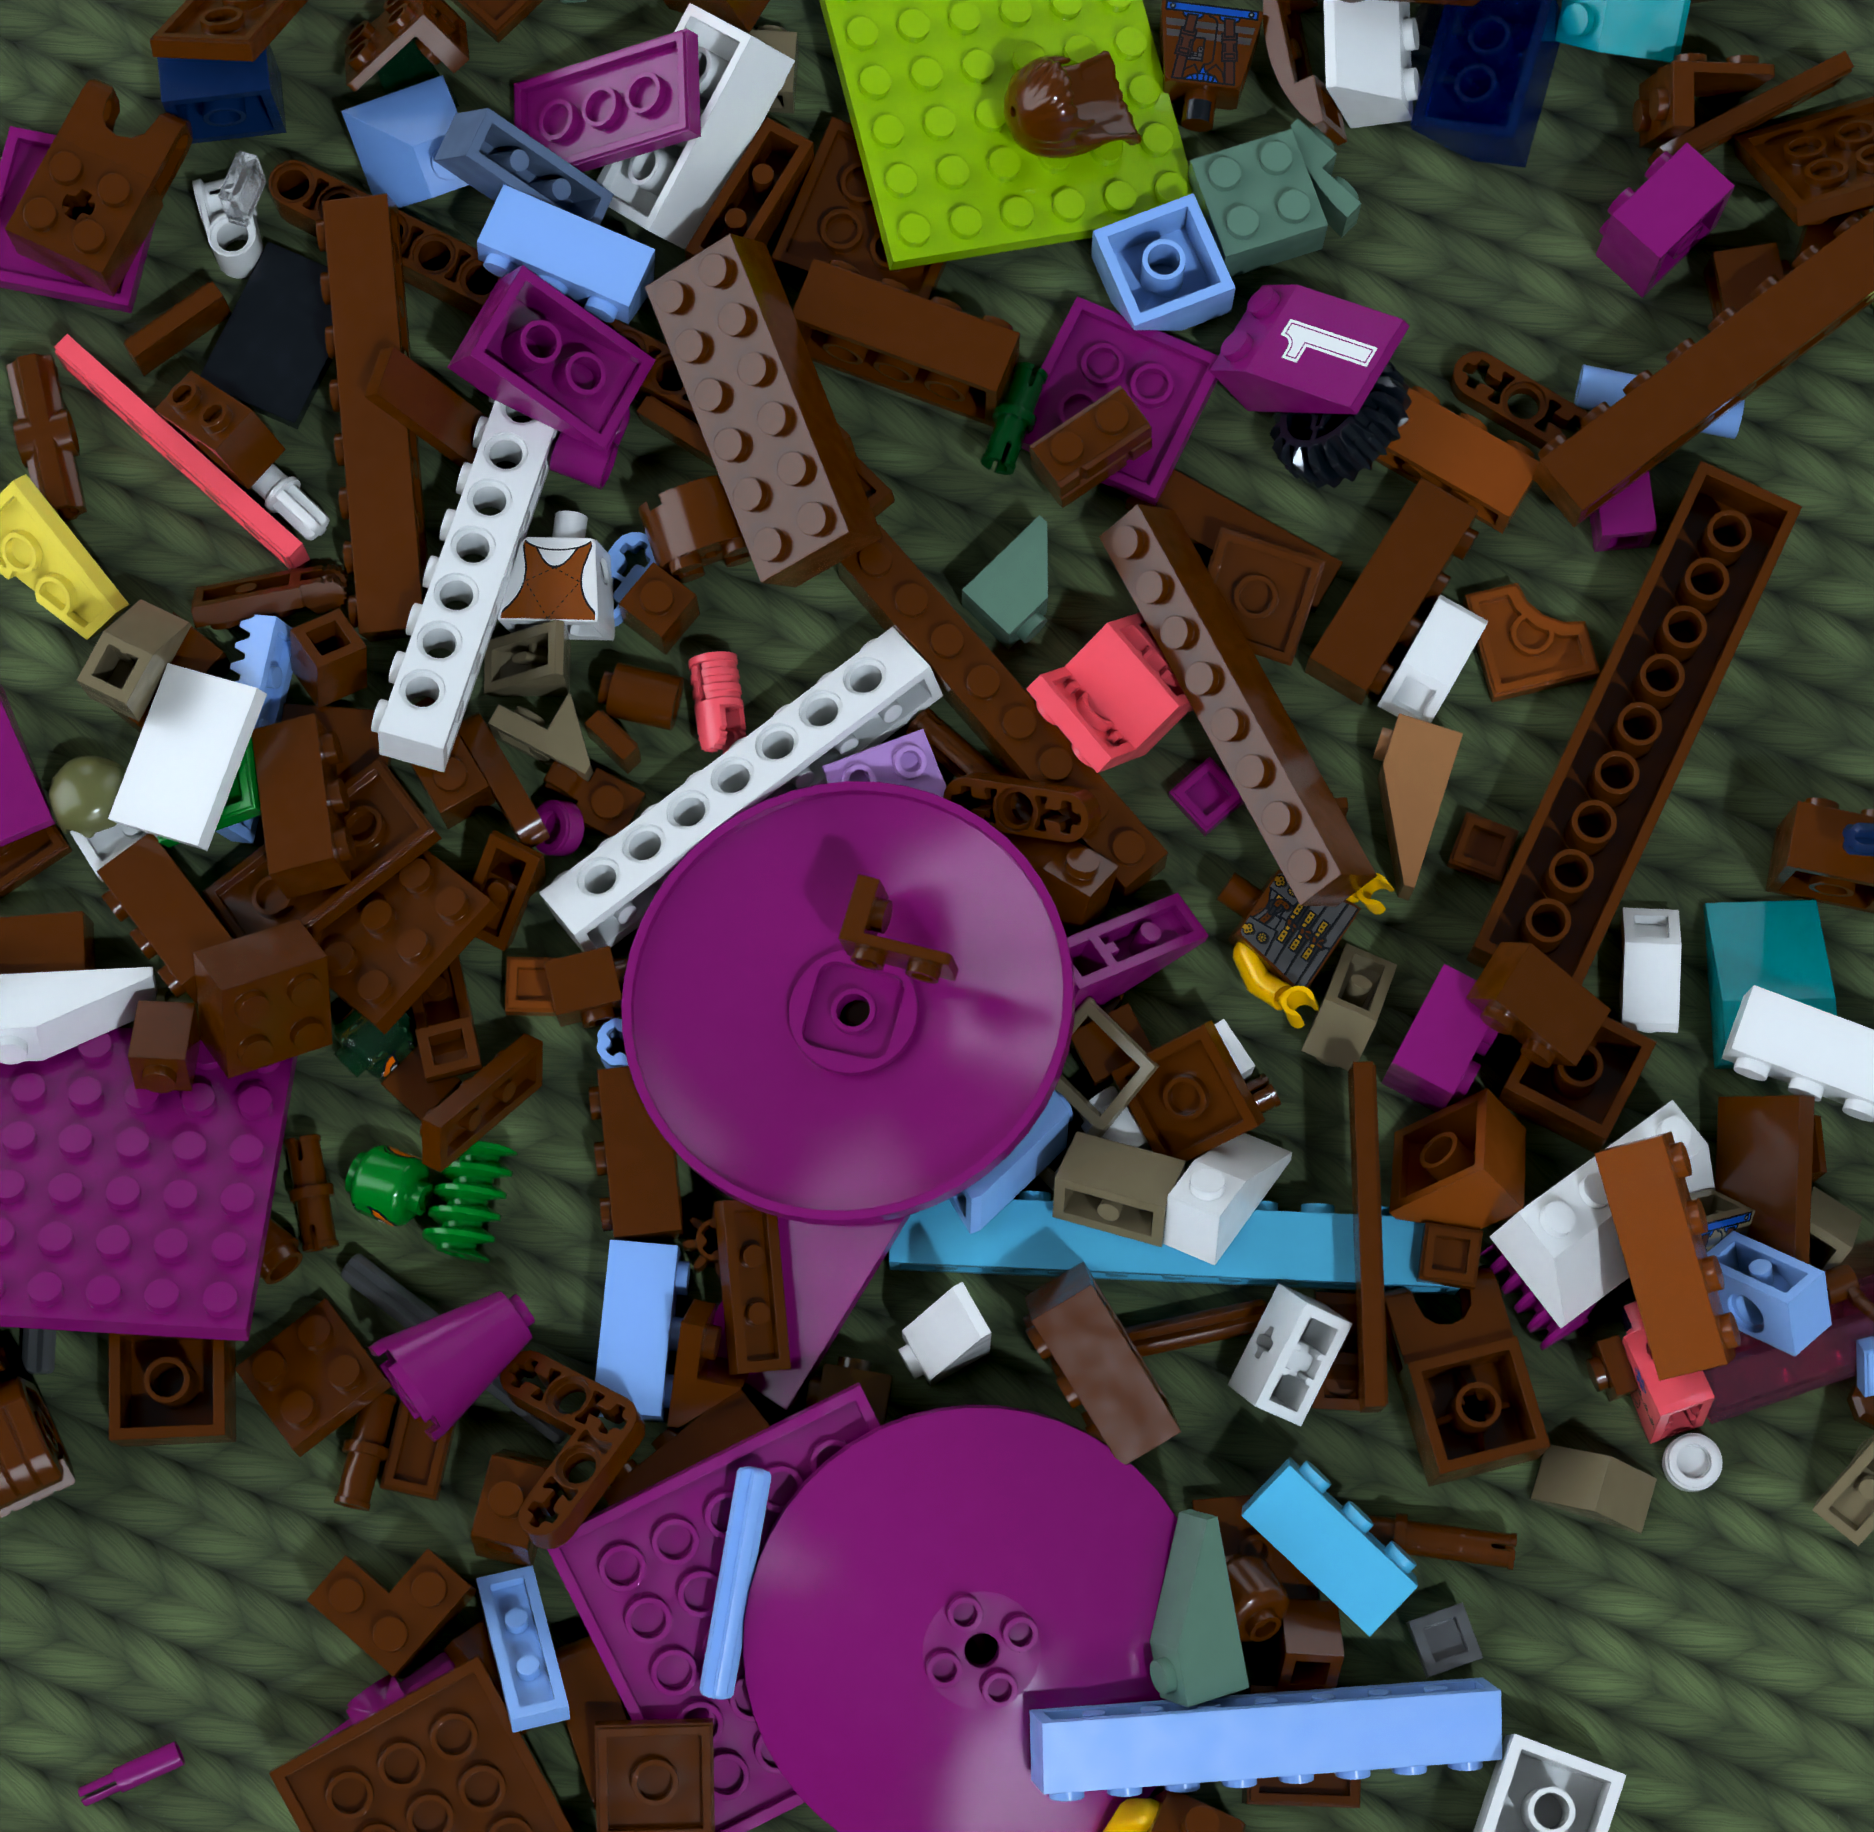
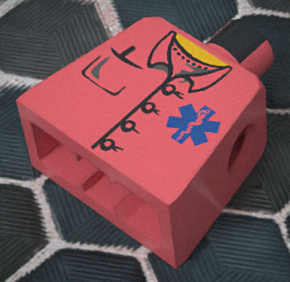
M1637 1301L1619 1309L1618 1314L1627 1333L1622 1339V1345L1639 1387L1637 1391L1631 1394L1649 1444L1703 1426L1715 1399L1703 1370L1659 1381Z

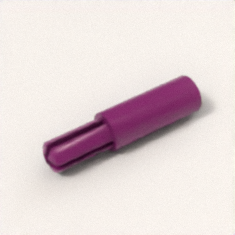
M173 1741L114 1768L112 1773L79 1787L78 1796L82 1797L116 1781L115 1784L81 1799L84 1806H89L119 1791L124 1793L185 1765L181 1749L177 1742Z

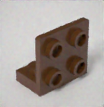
M386 0L383 6L385 11L371 24L367 20L361 22L352 30L345 41L347 45L345 48L346 85L353 92L357 91L415 36L417 37L415 43L418 49L430 62L438 65L442 61L455 73L469 60L466 22L444 0Z

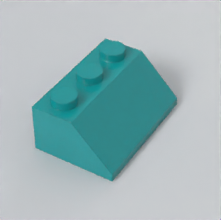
M1562 0L1555 41L1601 53L1672 62L1674 56L1681 53L1691 0Z

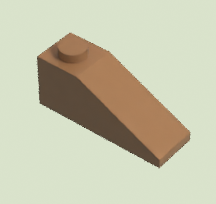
M1400 713L1393 730L1382 727L1373 759L1382 761L1377 779L1397 896L1409 900L1419 875L1463 733Z

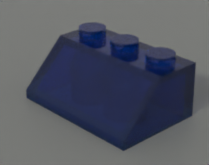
M1481 0L1473 7L1444 5L1410 124L1412 130L1473 161L1525 168L1560 42L1555 41L1561 11L1557 0Z

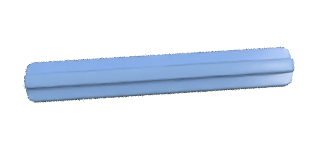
M740 1467L737 1470L699 1687L702 1695L717 1700L731 1698L735 1690L743 1644V1627L748 1592L756 1568L771 1483L770 1472L762 1468Z

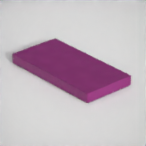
M686 28L514 83V125L581 172L701 137L698 35Z
M910 1215L878 1223L849 1226L816 1225L778 1217L791 1369L750 1373L745 1383L784 1409L790 1410L793 1408ZM722 1300L714 1317V1325L722 1327L717 1357L728 1359Z

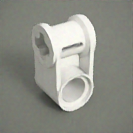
M237 169L235 176L204 183L201 179L192 180L198 210L206 230L208 242L221 271L227 276L236 279L250 277L264 248L256 215H258L246 169ZM236 240L247 241L242 249L237 251L225 250L231 242Z

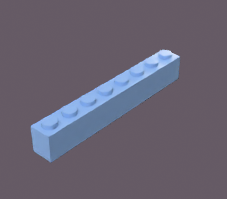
M1483 1677L1228 1695L1189 1708L1168 1700L1029 1710L1031 1780L1044 1795L1049 1794V1798L1055 1801L1081 1800L1085 1797V1791L1107 1790V1794L1111 1796L1132 1797L1142 1794V1787L1164 1786V1789L1167 1791L1185 1793L1199 1790L1200 1783L1222 1781V1785L1229 1788H1249L1257 1785V1778L1279 1777V1781L1283 1783L1303 1784L1312 1782L1314 1774L1335 1773V1776L1338 1778L1356 1780L1370 1777L1371 1770L1392 1768V1772L1395 1774L1419 1775L1426 1773L1427 1766L1442 1764H1448V1768L1452 1770L1474 1771L1483 1768V1761L1502 1760L1501 1690Z

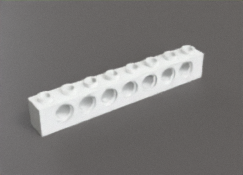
M490 397L489 402L494 403L489 418L481 416L475 429L472 447L478 450L473 464L464 462L458 477L456 494H460L461 498L457 509L448 508L443 518L439 539L445 541L440 557L431 555L425 569L423 587L428 588L423 605L414 603L408 617L406 635L411 636L407 650L406 652L398 650L392 661L389 683L394 684L390 698L388 701L384 699L379 700L371 725V731L378 733L380 755L440 772H445L498 619L520 542L526 538L549 472L551 456L561 433L535 419L526 423L513 421L512 418L516 416L527 415ZM502 461H510L517 466L510 469H502L495 466V464ZM486 507H493L501 512L488 516L478 511ZM467 554H479L485 557V559L480 562L471 563L464 561L462 557ZM451 601H463L469 606L462 610H451L444 605ZM436 648H445L452 652L451 655L445 658H434L427 653ZM419 696H428L436 701L427 707H418L410 703L412 699Z
M893 626L878 638L868 641L858 653L837 669L824 674L813 687L790 704L779 708L773 717L748 736L738 739L731 745L728 751L704 769L690 775L683 785L659 803L645 809L639 818L615 836L607 838L600 843L594 852L570 870L560 873L550 885L539 892L556 921L582 952L606 946L613 947L639 927L654 895L671 871L692 848L713 830L737 814L762 801L789 791L827 784L822 766L879 745L923 710L939 700L943 694L931 666Z

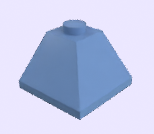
M443 75L341 111L372 195L388 194L398 208L469 185L434 161L455 114L458 113Z

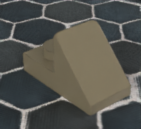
M570 693L566 696L548 729L543 728L546 722L540 716L524 707L517 706L513 712L501 705L497 706L488 722L494 738L549 767L556 761L575 771L587 782L590 781L594 773Z
M1874 1435L1861 1443L1851 1463L1820 1496L1812 1509L1857 1546L1874 1530Z

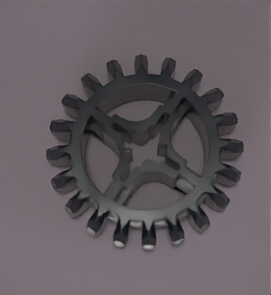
M1389 361L1357 415L1276 412L1273 415L1276 425L1270 432V436L1275 441L1272 449L1277 454V458L1296 479L1300 478L1304 483H1311L1317 489L1326 484L1335 488L1340 485L1344 478L1353 482L1360 470L1364 468L1372 470L1373 461L1380 455H1387L1386 448L1390 442L1401 438L1397 429L1409 420L1405 411L1412 403L1407 394L1409 386L1404 381L1403 375Z

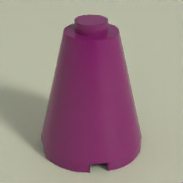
M498 1291L379 1339L369 1346V1350L373 1356L379 1357L383 1353L386 1355L388 1360L379 1365V1368L414 1419L421 1416L425 1423L428 1420L433 1423L424 1432L435 1442L447 1433L533 1338L528 1327L535 1323V1319L517 1294L508 1299L501 1291Z

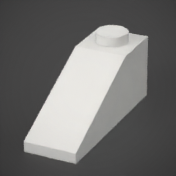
M153 967L0 974V1063L13 1065L26 1061H44L134 1021L138 1000L156 1001L158 990Z
M1244 1133L1195 1159L1168 1194L1163 1244L1216 1265L1291 1161L1292 1152Z
M961 1282L948 1290L902 1330V1338L906 1345L898 1349L912 1377L917 1379L924 1375L931 1387L990 1353L992 1332L964 1283Z

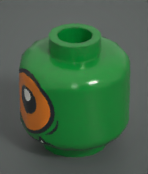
M377 1145L368 1152L358 1154L353 1160L346 1176L345 1189L350 1194L354 1209L360 1214L390 1226H403L410 1222L416 1214L419 1216L423 1215L429 1208L434 1195V1185L429 1183V1168L422 1164V1159L389 1145Z

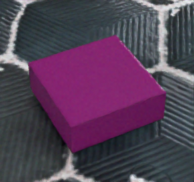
M1211 757L1207 758L1168 793L1169 799L1204 837L1244 803L1233 781Z

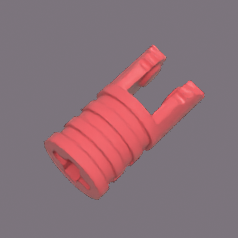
M708 652L696 655L688 660L689 671H691L690 681L691 686H693L692 697L695 702L694 713L697 733L699 735L698 740L701 750H704V752L718 753L720 749L723 750L724 754L734 742L747 736L744 704L741 699L742 690L739 684L740 674L739 669H737L738 659L737 654L733 652Z

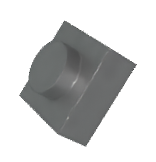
M1463 1602L1406 1622L1426 1678L1483 1658Z

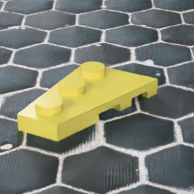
M27 474L13 480L0 493V574L8 580L17 577L35 591L36 600L40 605L86 640L99 634L130 604Z

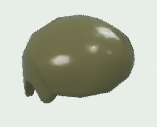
M78 756L66 762L52 778L48 794L49 804L61 831L67 834L72 830L86 838H92L97 832L115 827L117 823L109 820L108 817L126 769L117 762L101 756Z

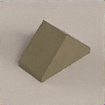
M555 619L491 639L485 653L484 694L489 696H567L570 693L571 642L564 621Z
M1551 1445L1542 1454L1530 1500L1630 1532L1642 1534L1657 1478L1609 1455Z

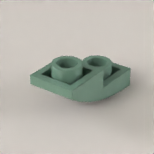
M1297 118L1290 125V129H1293L1326 221L1340 237H1343L1356 225L1362 203L1358 200L1359 197L1355 189L1345 179L1339 176L1335 178L1331 176L1337 155L1331 140L1316 127L1309 129Z

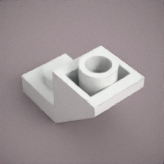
M1440 594L1377 706L1397 717L1400 713L1431 723L1488 621Z
M1623 907L1621 917L1623 963L1619 989L1621 1024L1634 1031L1645 1033H1678L1682 949L1679 910Z

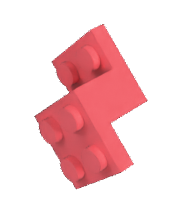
M1140 612L1107 622L1066 666L1040 674L1026 688L1036 700V707L1041 716L1049 723L1059 727L1072 743V750L1076 757L1085 765L1092 767L1097 773L1146 755L1188 712L1193 711L1191 704Z

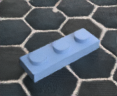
M533 1565L476 1578L478 1594L512 1732L569 1720V1704Z

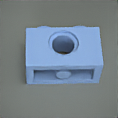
M1736 1231L1729 1233L1707 1252V1256L1715 1255L1719 1261L1724 1278V1289L1718 1291L1723 1312H1732L1739 1331L1795 1357L1832 1325L1825 1271Z

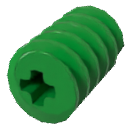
M478 1140L457 1158L458 1161L452 1162L440 1172L453 1183L438 1184L434 1187V1195L447 1203V1205L429 1208L428 1216L440 1224L441 1227L424 1229L422 1238L434 1246L438 1252L463 1260L488 1264L490 1259L476 1250L477 1244L495 1243L496 1237L484 1230L482 1225L483 1222L501 1221L502 1215L488 1206L489 1200L507 1198V1193L493 1183L496 1178H508L513 1175V1171L499 1162L500 1157L517 1156L518 1153L499 1144Z

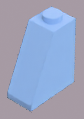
M1054 1090L1046 1108L1036 1123L1009 1156L979 1181L961 1193L949 1198L970 1234L980 1231L1067 1148L1068 1124L1073 1120V1112L1070 1103L1058 1091Z

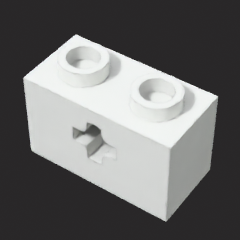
M1278 1283L1228 1386L1255 1407L1302 1426L1353 1323L1324 1303Z

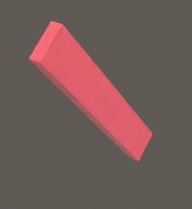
M66 334L54 346V352L61 364L72 376L288 569L303 568L310 561L309 555L301 541L70 335Z

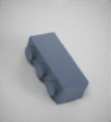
M490 108L456 113L434 158L436 163L494 202L504 184L598 225L601 224L614 196L612 192Z

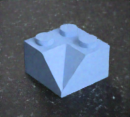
M1194 193L1093 231L1092 260L1111 303L1133 330L1182 331L1232 311L1235 285Z

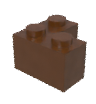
M427 1549L391 1591L356 1560L345 1555L308 1597L307 1601L393 1677L403 1679L475 1596L478 1590L439 1555Z

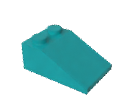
M1816 900L1705 903L1703 905L1714 1069L1734 1068V1063L1721 1058L1743 996L1753 985L1837 1016L1836 997Z

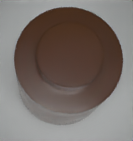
M618 662L614 672L605 671L599 688L598 703L606 705V714L609 717L672 731L681 704L684 677Z

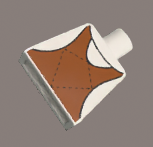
M558 511L555 513L552 537H526L520 542L498 615V621L510 633L556 619L564 621L570 640L614 641L615 619L611 558L597 540L585 538L588 521L586 515L575 511Z

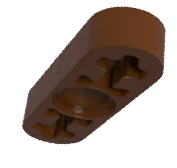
M1473 351L1463 355L1455 364L1451 376V390L1461 403L1539 449H1542L1553 438L1562 434L1559 428L1566 429L1570 424H1573L1579 430L1582 429L1583 426L1580 422L1588 414L1582 408L1485 352ZM1477 369L1483 370L1486 373L1484 378L1486 385L1480 383L1475 389L1466 385L1468 381L1466 373L1474 374ZM1503 381L1508 385L1503 389L1498 404H1495L1491 400L1495 390H1498L1500 382ZM1516 394L1529 395L1536 401L1538 412L1529 419L1517 418L1509 411L1508 400ZM1549 408L1555 413L1551 423L1548 422L1545 432H1542L1537 428L1542 424Z
M476 712L463 719L458 734L487 781L494 799L519 842L534 848L550 839L542 819L480 713Z
M972 772L951 781L946 787L943 798L959 804L981 817L999 832L1054 841L1074 842L1086 837L1097 829L1101 820V809L1095 796L1086 789L1067 785ZM971 790L973 797L985 800L995 797L993 804H984L973 809L972 802L964 800V792ZM1015 792L1025 794L1032 803L1033 814L1028 822L1019 820L1011 810V798ZM1071 805L1072 812L1080 814L1081 822L1073 825L1071 817L1059 814L1049 817L1050 810H1060Z

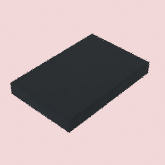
M268 242L200 376L251 410L298 429L333 360L328 356L325 343V327L333 325L331 305H325L320 284L321 273L328 272V267Z

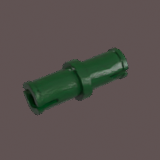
M1018 362L1015 364L1013 376L1004 401L997 404L992 415L995 426L980 462L989 470L993 462L997 461L998 463L994 470L997 474L1011 475L1014 473L1015 463L1025 435L1033 431L1037 421L1033 413L1048 374L1039 367L1035 376H1031L1035 366L1032 363Z

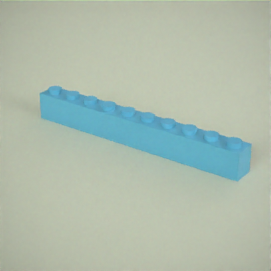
M1021 1191L1017 1195V1199L1010 1201L980 1231L972 1234L969 1233L952 1203L947 1199L933 1207L911 1214L889 1250L890 1270L1058 1277L1084 1261L1094 1279L1277 1287L1278 1283L1286 1287L1356 1290L1353 1214L1335 1213L1334 1205L1324 1203L1301 1204V1212L1278 1211V1203L1261 1201L1216 1265L1207 1263L1165 1244L1162 1247L1054 1218L1052 1217L1053 1201H1051V1193L1044 1191ZM1381 1206L1384 1290L1399 1286L1406 1287L1412 1293L1455 1295L1460 1288L1417 1282L1425 1223L1395 1219L1389 1213L1390 1207Z

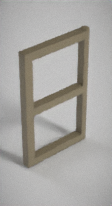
M1088 996L1075 1011L1072 1035L1086 1017L1089 1016L1140 1066L1139 1070L1103 1114L1061 1074L1055 1089L1092 1125L1086 1134L1102 1137L1159 1068V1065L1146 1055L1147 1053L1096 1004L1092 997ZM1047 1166L1038 1176L1054 1191L1055 1176L1058 1169L1054 1172Z

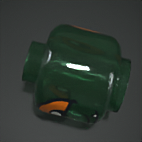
M352 1009L334 1027V1037L341 1046L334 1055L357 1078L364 1071L374 1078H385L416 1047V1039L412 1033L416 1029V1024L405 1013L384 1035Z

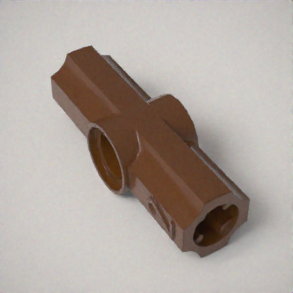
M36 353L16 357L15 361L6 365L17 415V420H13L14 436L22 463L25 468H28L31 481L64 522L77 519L79 515L87 512L76 457L80 456V447L73 419L69 410L64 405L62 387L60 386L55 360L52 355H39Z

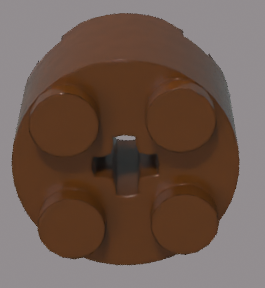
M718 475L690 481L658 494L662 505L651 511L647 501L638 508L656 564L681 584L704 576L703 566L724 560L726 567H734L752 560Z

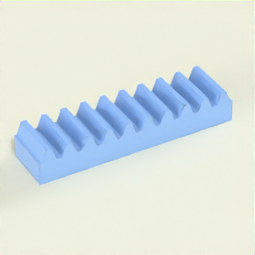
M254 614V617L240 622L239 627L247 631L250 636L235 643V648L245 654V658L231 663L230 669L240 675V679L235 682L256 687L267 694L254 727L256 729L282 721L283 706L286 703L293 671L291 667L290 629L292 627L277 616ZM260 815L215 832L232 842L254 844Z

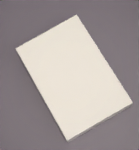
M167 663L108 819L126 827L208 851L267 694L256 687Z

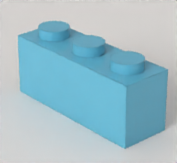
M1289 1457L1242 1506L1241 1516L1370 1637L1418 1587L1417 1576L1412 1572L1417 1564L1394 1541L1391 1540L1385 1547L1370 1533L1369 1530L1374 1526V1523L1357 1505L1349 1500L1342 1506L1326 1491L1332 1485L1331 1482L1312 1463L1306 1460L1299 1466Z

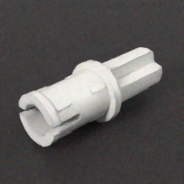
M272 464L252 485V489L265 500V508L270 513L278 512L306 540L312 541L318 536H322L330 522L328 515L300 489L301 483L296 477H287L277 466Z

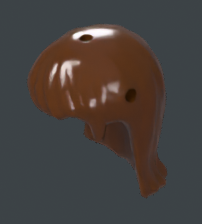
M1102 51L1100 54L1087 60L1067 66H1062L1061 64L1069 63L1071 60L1068 57H1040L1019 69L1009 82L1004 97L1005 120L1014 141L1031 154L1046 158H1068L1085 154L1113 141L1123 140L1129 145L1139 144L1142 141L1141 135L1138 133L1133 122V115L1129 112L1128 105L1123 101V92L1119 89V81L1116 78L1115 64L1108 51Z

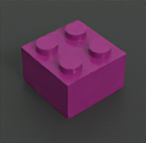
M1685 143L1673 156L1668 151L1661 154L1646 171L1644 176L1648 180L1636 192L1628 187L1613 201L1607 210L1611 216L1599 230L1603 238L1596 256L1642 298L1716 227L1735 187L1733 183L1689 143Z
M1446 964L1442 966L1381 1082L1383 1085L1435 1112L1444 1109L1449 1101L1457 1103L1463 1099L1481 1067L1480 1064L1472 1060L1475 1052L1485 1057L1499 1033L1481 1020L1480 1015L1482 1011L1466 998L1477 980Z

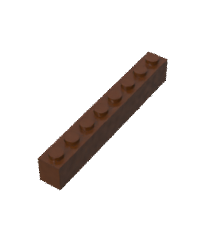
M388 194L322 201L324 218L316 220V236L320 251L327 252L328 272L321 273L320 284L325 305H331L333 325L325 327V343L329 358H336L337 379L330 380L329 390L333 411L340 412L342 433H335L334 449L338 465L345 466L346 487L339 488V506L343 520H349L351 541H344L343 556L346 571L348 574H354L356 595H349L348 614L352 627L358 628L359 634L370 642L409 638L411 636L406 635V625L411 608L414 603L423 605L428 588L423 587L424 573L428 563V549L418 436L364 397L381 349L394 346L411 359L398 206Z
M1874 210L1864 217L1859 212L1852 214L1835 229L1833 234L1836 238L1823 248L1817 243L1808 247L1792 262L1791 265L1794 270L1780 280L1775 274L1765 279L1749 295L1752 299L1750 303L1739 311L1733 306L1724 310L1708 325L1707 328L1710 333L1696 343L1691 338L1681 342L1666 356L1665 360L1668 363L1654 375L1649 370H1645L1637 375L1623 389L1626 396L1611 407L1606 401L1602 402L1581 420L1582 429L1568 439L1563 433L1556 436L1538 452L1537 455L1540 461L1532 478L1573 527H1576L1874 302Z
M1137 504L1099 538L1300 906L1337 907L1374 879L1377 874L1174 510Z
M879 524L878 526L883 538L837 563L839 579L885 631L893 626L931 666L942 691V697L1011 775L1020 779L1080 787L1088 790L1095 796L1101 809L1100 823L1093 833L1077 841L1119 866L1112 891L1122 902H1125L1165 868L1168 856L1167 850L1101 775L1076 757L1070 740L1056 725L1049 723L1041 716L1037 710L1035 700ZM1071 805L1060 810H1050L1052 816L1059 814L1071 817L1073 825L1081 822L1080 814L1072 812Z

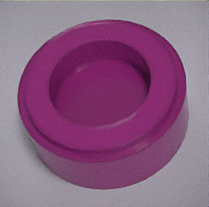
M545 801L537 808V812L550 835V839L537 845L536 848L545 855H571L577 850L583 838L584 820L582 813L574 803L569 801Z

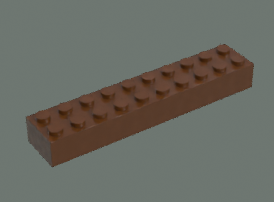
M1700 461L1466 961L1484 969L1501 942L1532 943L1582 985L1802 506Z

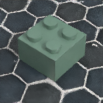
M1292 128L1190 160L1188 180L1231 277L1323 248L1328 223Z

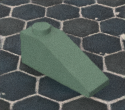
M1192 1509L1179 1512L1150 1638L1153 1661L1150 1663V1675L1154 1687L1160 1693V1698L1188 1708L1249 1688L1218 1516Z

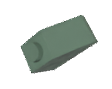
M1040 515L962 589V606L1008 650L1019 639L1024 643L1032 640L1047 623V618L1044 617L1047 613L1048 603L1047 521Z

